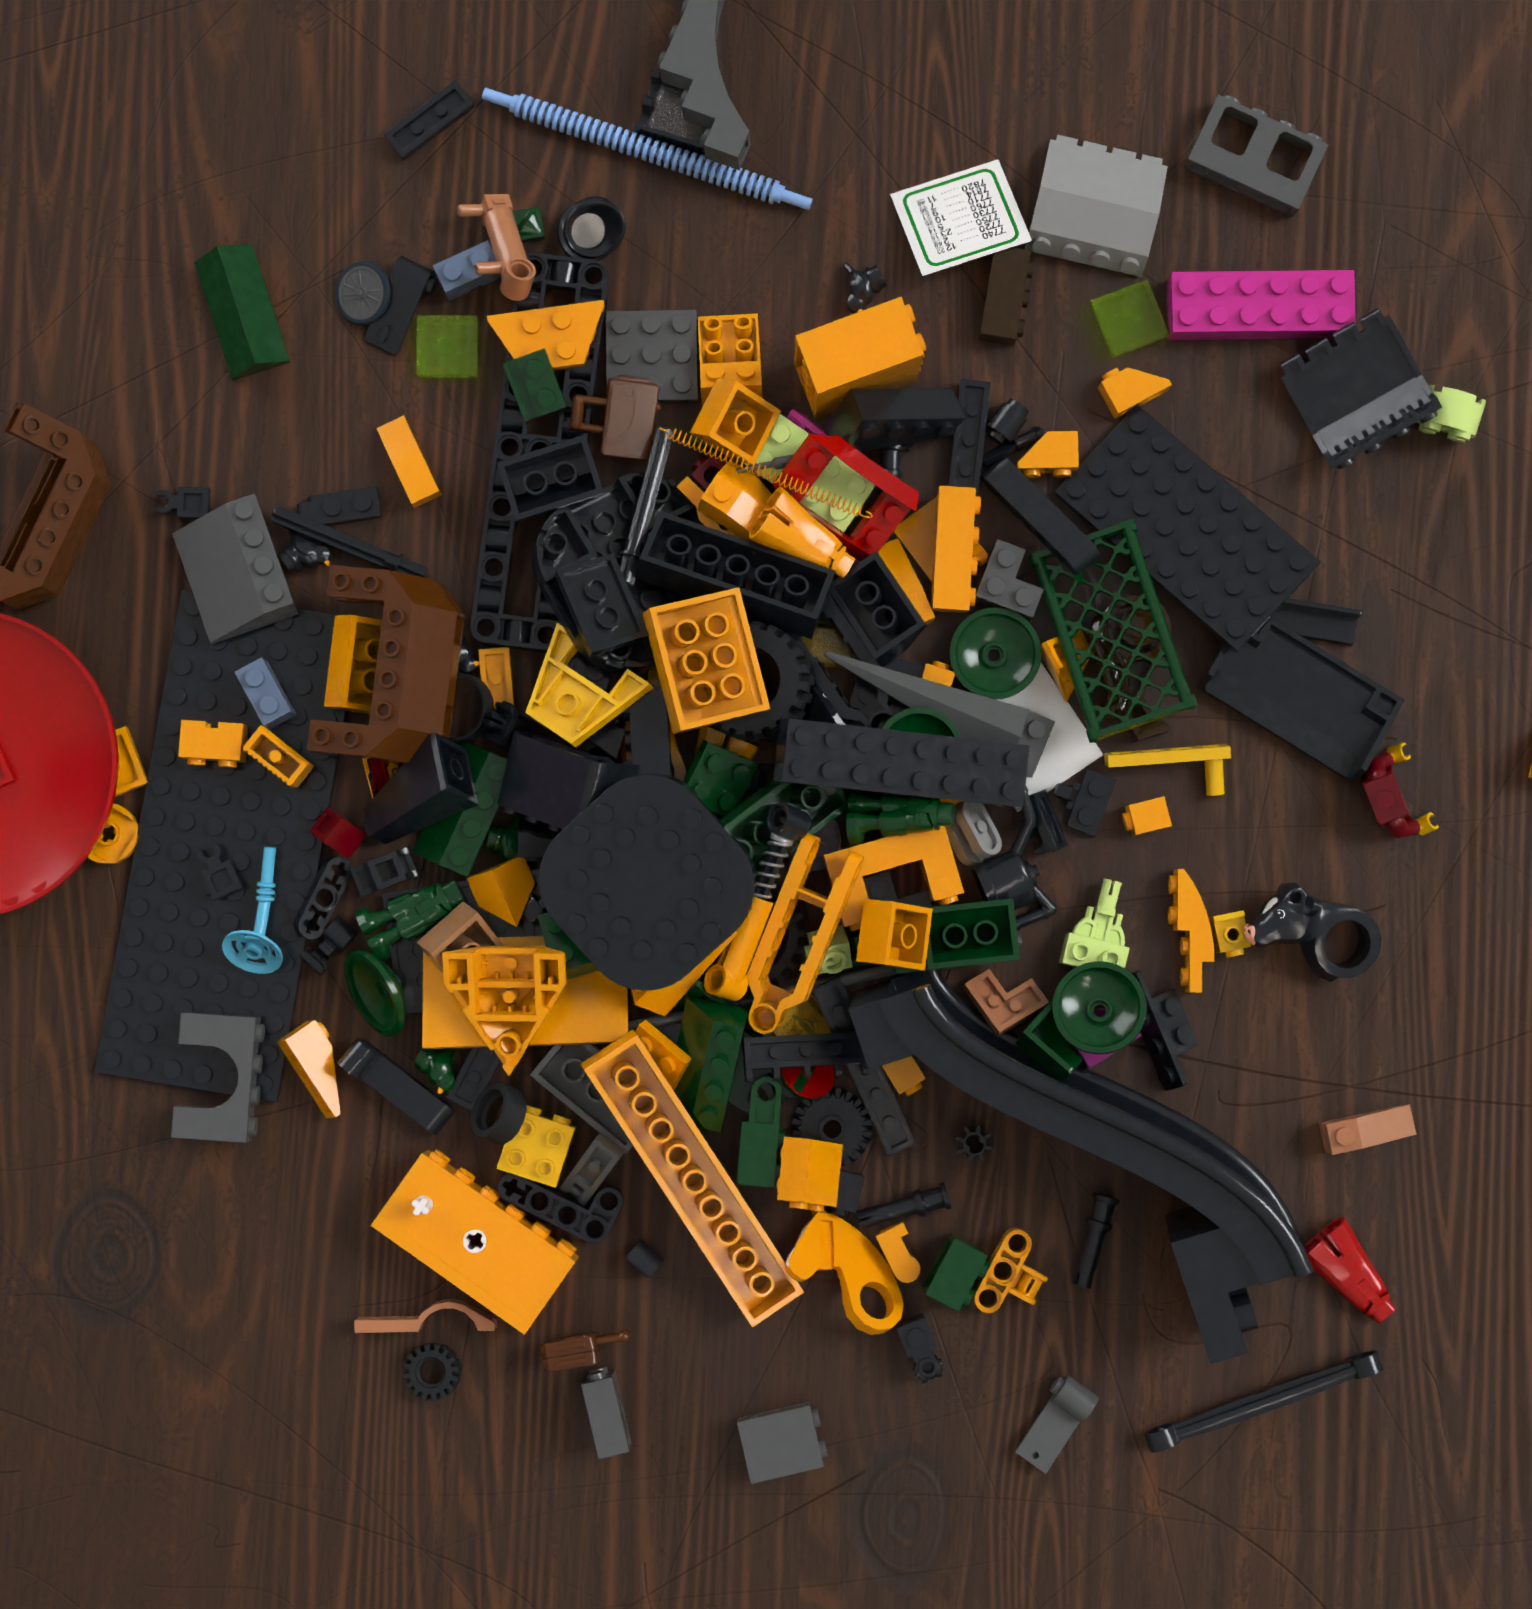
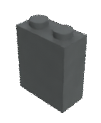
M607 1366L591 1369L589 1374L584 1377L581 1387L598 1459L627 1453L630 1451L632 1440L615 1369L608 1371Z
M809 1401L737 1418V1426L751 1484L824 1467L823 1458L828 1457L824 1439L818 1440L816 1427H821L817 1408L811 1409Z

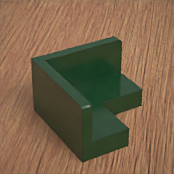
M1052 999L1023 1031L1015 1044L1057 1081L1064 1083L1084 1059L1061 1040L1063 1036L1057 1029L1053 1017Z

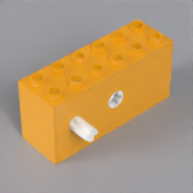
M435 1149V1151L427 1150L421 1153L371 1226L525 1335L579 1258L575 1254L577 1248L563 1238L557 1241L549 1235L551 1230L543 1223L536 1221L533 1224L524 1217L526 1212L513 1204L506 1205L499 1200V1193L492 1187L486 1185L482 1188L474 1182L476 1176L465 1168L460 1167V1169H456L449 1164L451 1159L441 1151ZM477 1233L482 1235L479 1244L474 1242Z

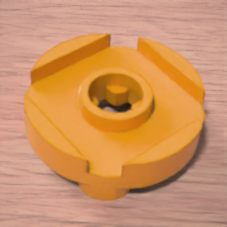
M113 803L105 828H109L112 825L115 837L113 840L108 839L104 842L102 840L104 834L102 833L88 856L90 860L101 864H118L134 852L138 841L139 823L127 808Z

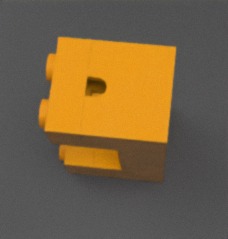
M940 826L939 831L933 829L921 833H908L904 836L885 837L822 855L831 889L836 877L842 873L848 858V851L850 850L864 856L862 867L840 919L841 925L843 927L849 926L850 931L860 929L864 899H869L862 876L918 861L931 901H937L938 905H945L959 901L957 895L964 893L945 826Z

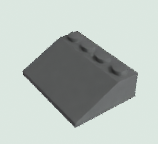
M255 493L225 503L172 533L211 645L298 615Z

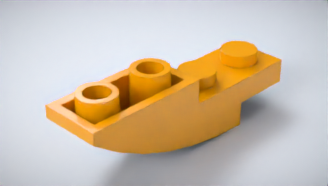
M1185 869L1173 870V875H1169L1168 892L1173 894V906L1168 908V923L1173 925V931H1185V937H1181L1180 953L1185 955V968L1180 970V985L1185 986V992L1202 993V962H1214L1211 926L1204 903L1193 881Z

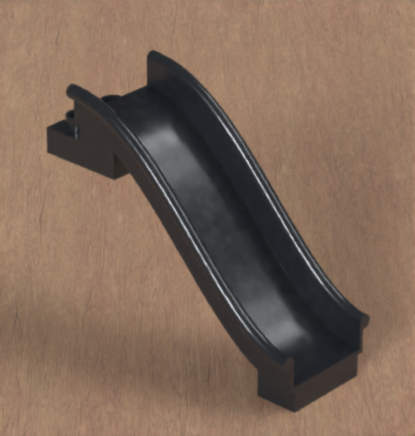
M939 969L910 972L856 991L848 1010L868 1069L915 1055L938 1075L978 1100L1030 1126L1114 1163L1154 1183L1192 1206L1166 1214L1165 1217L1170 1243L1210 1364L1248 1353L1243 1333L1258 1329L1259 1327L1246 1287L1258 1283L1259 1285L1267 1284L1293 1275L1301 1277L1314 1271L1309 1257L1298 1238L1300 1234L1293 1217L1271 1182L1243 1154L1204 1126L1136 1090L1081 1065L1073 1071L1064 1083L1057 1081L1015 1044L1020 1036L1007 1031L997 1037L982 1014L953 991Z

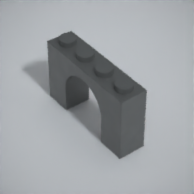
M192 1012L181 1013L178 1044L214 1046L224 1050L236 1064L238 1084L231 1098L218 1107L174 1106L171 1138L246 1143L252 1141V1136H256L258 1118L253 1117L254 1105H258L260 1100V1086H256L257 1074L261 1073L263 1057L258 1055L259 1042L263 1043L265 1037V1025L261 1024V1017Z

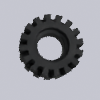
M438 1342L427 1343L409 1354L408 1360L404 1363L403 1367L405 1369L403 1379H406L407 1384L405 1385L407 1389L413 1391L412 1394L415 1397L420 1396L421 1400L426 1401L430 1399L435 1401L444 1398L455 1390L454 1388L460 1382L459 1377L462 1375V1369H460V1364L462 1363L460 1358L457 1359L455 1356L457 1353L454 1350L451 1351L448 1348L449 1346L441 1345ZM434 1359L442 1364L444 1376L440 1382L429 1383L424 1380L421 1368L425 1361Z

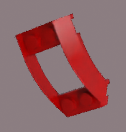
M809 434L781 471L783 473L780 478V484L784 481L786 474H788L785 486L788 485L793 476L790 488L799 479L796 491L799 489L802 481H804L801 493L809 483L808 492L832 458L836 456L883 490L868 510L873 517H863L850 536H848L800 503L805 496V492L801 495L800 490L795 492L794 488L790 490L789 486L784 488L812 517L832 532L843 543L842 545L846 546L845 552L861 562L875 551L879 552L910 509L917 510L919 491L914 487H910L901 481L900 478L868 458L840 435L823 436L822 434ZM773 482L775 490L780 487L778 482ZM869 513L865 514V516L871 517Z

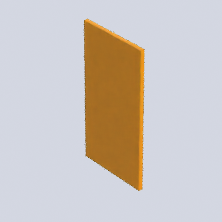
M543 936L497 937L504 946L546 947ZM423 951L422 1048L488 1047L462 1009L464 1008L453 992L450 993L444 985L443 973ZM599 970L567 979V984L529 1046L613 1043L628 1033V988L611 981Z

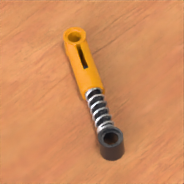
M779 802L774 804L767 815L766 822L768 829L772 832L770 836L772 841L767 842L769 849L763 852L766 857L764 862H759L762 866L760 872H756L758 876L756 880V896L752 909L741 926L736 930V937L720 954L717 964L712 965L705 974L704 987L706 992L711 995L731 1001H738L745 995L748 987L746 973L774 904L768 901V899L772 898L770 892L772 888L776 887L775 879L780 877L778 871L784 867L782 863L784 857H788L786 853L787 848L791 847L794 841L804 838L809 831L811 824L809 814L804 810Z

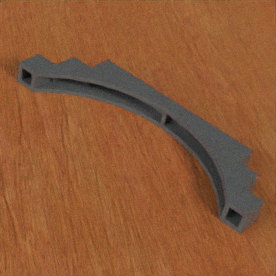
M685 0L680 12L682 18L678 26L674 25L669 35L670 45L666 52L662 51L660 54L657 69H660L661 81L663 83L684 90L679 102V107L682 108L683 119L707 128L701 143L704 146L706 159L740 170L751 146L750 130L743 122L728 96L718 65L717 40L719 20L725 0Z

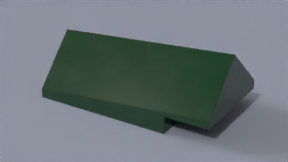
M253 245L216 246L194 262L231 379L236 380L290 363Z
M1013 898L926 907L933 909L925 971L1020 960ZM895 968L896 974L922 971Z

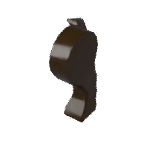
M1141 595L1127 596L1125 599L1136 602ZM1119 601L1111 612V616L1121 621H1126L1133 607ZM1160 604L1169 632L1171 634L1170 617L1167 614L1164 606ZM1110 606L1102 609L1101 611L1107 612ZM1136 611L1130 624L1138 629L1146 630L1149 624L1153 622L1150 612ZM1097 614L1092 619L1091 631L1099 629L1103 616ZM1109 620L1106 622L1101 635L1111 640H1116L1123 626ZM1128 629L1120 644L1130 649H1136L1142 639V634ZM1090 634V643H1091L1092 640H1093V635ZM1101 639L1097 640L1092 649L1094 656L1103 660L1107 659L1113 645ZM1146 639L1140 653L1152 659L1156 658L1159 652L1162 651L1159 640ZM1119 648L1115 651L1110 663L1124 669L1128 666L1132 654ZM1136 658L1130 672L1144 678L1152 667V663L1142 658ZM1096 661L1101 671L1103 664ZM1107 668L1103 674L1104 684L1115 688L1122 677V673L1113 668ZM1127 677L1120 688V692L1130 697H1135L1142 686V682L1132 677ZM1145 687V689H1144V691L1142 692V694H1141L1139 700H1140L1141 702L1147 704V703H1146V699H1145V692H1146V687ZM1106 690V698L1100 707L1107 706L1112 697L1111 691ZM1117 696L1110 707V711L1122 717L1126 716L1132 702ZM1137 705L1129 720L1152 713V711ZM1159 719L1130 729L1134 741L1139 742L1167 733L1171 728L1163 719Z

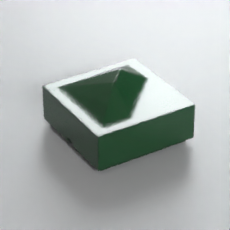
M540 207L512 211L522 243L545 239Z

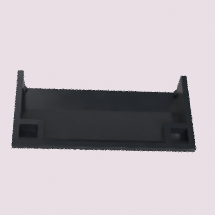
M1271 617L1237 653L1223 642L1197 685L1198 689L1352 784L1367 771L1405 701Z

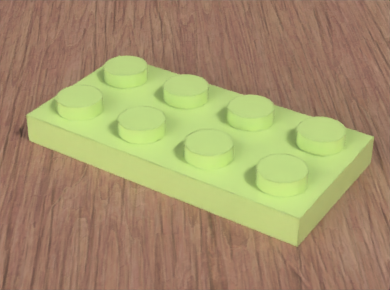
M779 414L755 464L770 462L775 457L795 454L809 433ZM834 456L813 484L812 497L820 487L817 500L822 495L823 490H825L823 502L829 492H831L828 504L833 499L834 494H836L833 506L836 505L841 496L839 508L847 499L844 506L845 511L850 501H852L850 513L857 503L856 515L876 485ZM770 468L765 469L764 478L767 476ZM772 468L769 475V480L773 477L775 470L777 469ZM760 469L758 474L760 475L764 469ZM778 469V470H777V473H776V475H775V480H776V478L779 476V474L781 473V471H782L783 469ZM810 495L804 496L800 501L804 506L844 533L855 518L853 512L851 514H848V510L843 512V507L838 510L837 506L832 507V503L827 505V500L825 503H822L821 499L816 501V496L811 499Z

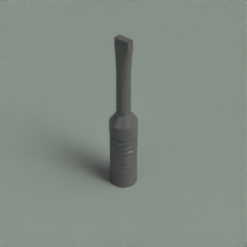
M793 455L775 457L770 462L761 463L759 470L764 469L765 465L767 466L766 468L783 469ZM759 464L754 465L753 471L758 469ZM748 465V471L752 468L753 465ZM741 467L736 469L738 473L747 472L746 469L742 470Z

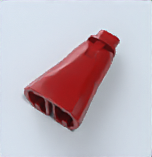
M1345 1217L1333 1220L1303 1246L1314 1272L1335 1288L1355 1308L1366 1316L1371 1315L1377 1324L1383 1322L1396 1310V1307L1389 1300L1391 1295L1384 1281L1369 1260Z

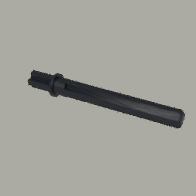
M658 426L656 428L625 548L620 551V556H622L620 569L627 585L632 587L634 586L639 558L646 541L672 438L668 440L667 432L659 429L668 430L670 438L673 435V430L665 426Z
M277 506L271 515V522L382 569L426 578L429 568L404 558L402 553L398 556L280 506Z

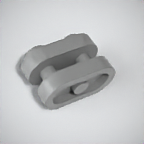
M963 801L954 807L953 826H945L949 842L960 862L966 866H972L982 862L985 858L997 854L1002 847L1001 837L982 803Z

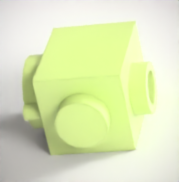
M843 925L838 926L819 974H836L843 969L852 967L850 945ZM818 930L807 933L808 945L803 946L805 948L804 955L806 960L813 945L811 939Z

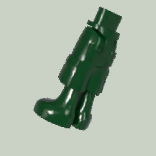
M851 791L848 797L850 813L846 814V832L850 846L862 844L865 833L872 830H880L882 836L893 837L904 836L908 833L927 832L933 829L939 831L940 826H953L954 803H941L940 799L885 793V795L881 796V799L868 797L861 791ZM869 812H881L879 815H867Z
M452 880L444 885L439 882L436 885L425 887L413 893H403L388 900L387 908L377 912H370L367 908H360L355 911V916L364 935L374 932L378 927L387 922L397 921V925L388 930L366 938L373 954L381 961H385L390 955L389 947L396 940L402 937L409 942L428 930V927L443 919L454 910L453 907L465 902L456 881Z

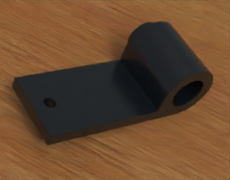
M404 256L398 258L388 279L391 296L387 310L380 319L369 325L364 337L365 341L395 355H398L420 299L425 298L426 295L431 296L438 284V279L435 278V271Z

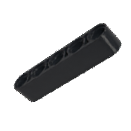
M1002 456L980 475L984 485L1074 575L1078 576L1101 556L1093 542L1005 456Z

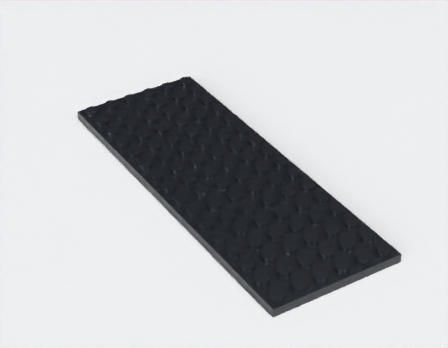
M181 590L147 778L148 783L146 784L139 822L138 840L134 850L95 1072L233 1095L238 1084V1070L234 1060L224 1050L214 1046L178 1044L181 1013L192 1012L261 1017V1024L265 1025V1037L263 1043L259 1042L258 1055H262L263 1065L261 1073L257 1074L256 1086H260V1100L279 1102L286 1056L277 1044V1041L291 1032L303 960L299 955L305 951L307 939L296 934L293 925L320 869L324 843L313 835L310 830L326 807H331L339 756L322 755L307 751L310 720L345 723L347 711L324 707L334 619L338 615L297 608L298 615L211 645L193 592ZM261 657L269 662L281 688L297 714L268 730L314 765L311 772L298 788L287 786L286 783L282 782L271 771H268V768L263 767L262 764L258 763L247 752L246 763H237L236 768L218 767V761H206V766L187 765V759L178 757L181 720L206 721L212 724L211 728H218V722L242 723L248 726L247 741L259 726H263L235 674V671ZM214 842H217L222 848V862L228 859L232 860L244 887L216 901L213 900L201 874L202 871L209 869L208 865L201 862L197 856V850L203 849L205 856L211 858L215 853L212 847ZM264 847H275L273 883L276 884V887L272 888L275 891V894L272 895L274 901L270 905L265 936L280 948L283 954V961L276 971L267 974H257L245 971L231 963L223 953L222 942L225 936L233 931L254 930L258 907L256 896L259 895L256 893V889L260 888L257 886V882L261 881ZM305 920L303 923L307 927L306 932L309 930L310 920ZM232 941V946L234 950L238 953L239 951L236 948V941ZM273 949L272 955L276 957L275 951ZM264 958L257 960L247 959L253 962L266 963Z

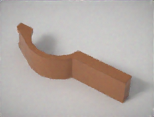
M451 1298L437 1301L425 1309L420 1316L358 1317L354 1320L355 1333L419 1332L423 1327L425 1319L431 1313L440 1309L452 1308L466 1313L474 1321L478 1331H495V1328H498V1319L466 1301Z

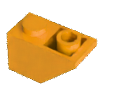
M1078 431L1046 432L1018 461L1016 467L1028 479L1039 478L1041 473H1053L1055 478L1071 477V473L1079 468Z

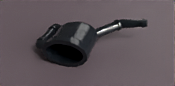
M1026 785L1022 807L1024 819L1021 821L1022 825L1010 851L971 866L983 901L1013 898L1014 910L1031 904L1034 901L1040 905L1037 909L1015 917L1017 931L1044 918L1048 919L1049 916L1057 912L1056 904L1037 886L1036 877L1040 876L1036 864L1031 866L1028 860L1024 861L1021 856L1033 828L1036 827V814Z

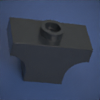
M408 847L395 850L349 869L360 898L418 876Z

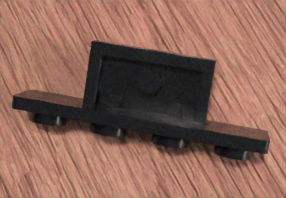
M1141 971L1132 972L1131 974L1140 983L1146 998V1019L1140 1032L1145 1041L1146 1049L1158 1072V1078L1166 1091L1183 1087L1188 1082L1176 1055L1197 1046L1198 1043L1175 988L1152 997Z

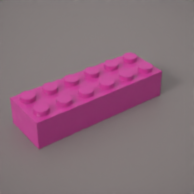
M1354 270L1171 272L1166 281L1168 340L1334 339L1332 336L1334 332L1352 322L1356 325Z

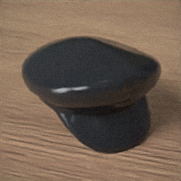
M600 196L587 197L572 204L561 215L557 225V239L568 257L600 261L620 246L626 232V220L621 210L610 200Z

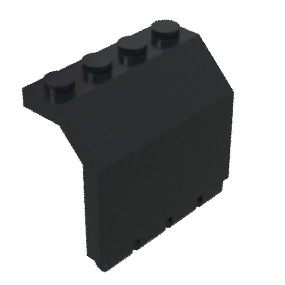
M1379 308L1359 318L1364 327L1363 330L1359 331L1355 323L1352 322L1334 332L1332 336L1337 344L1331 347L1327 338H1324L1304 349L1309 358L1308 361L1304 362L1300 354L1297 353L1280 363L1285 372L1280 378L1331 469L1336 466L1338 469H1342L1355 461L1354 456L1363 451L1365 454H1369L1382 446L1381 441L1390 436L1395 439L1410 431V425L1419 420L1421 423H1425L1438 415L1437 410L1443 408L1420 372L1391 316L1387 315L1384 317Z

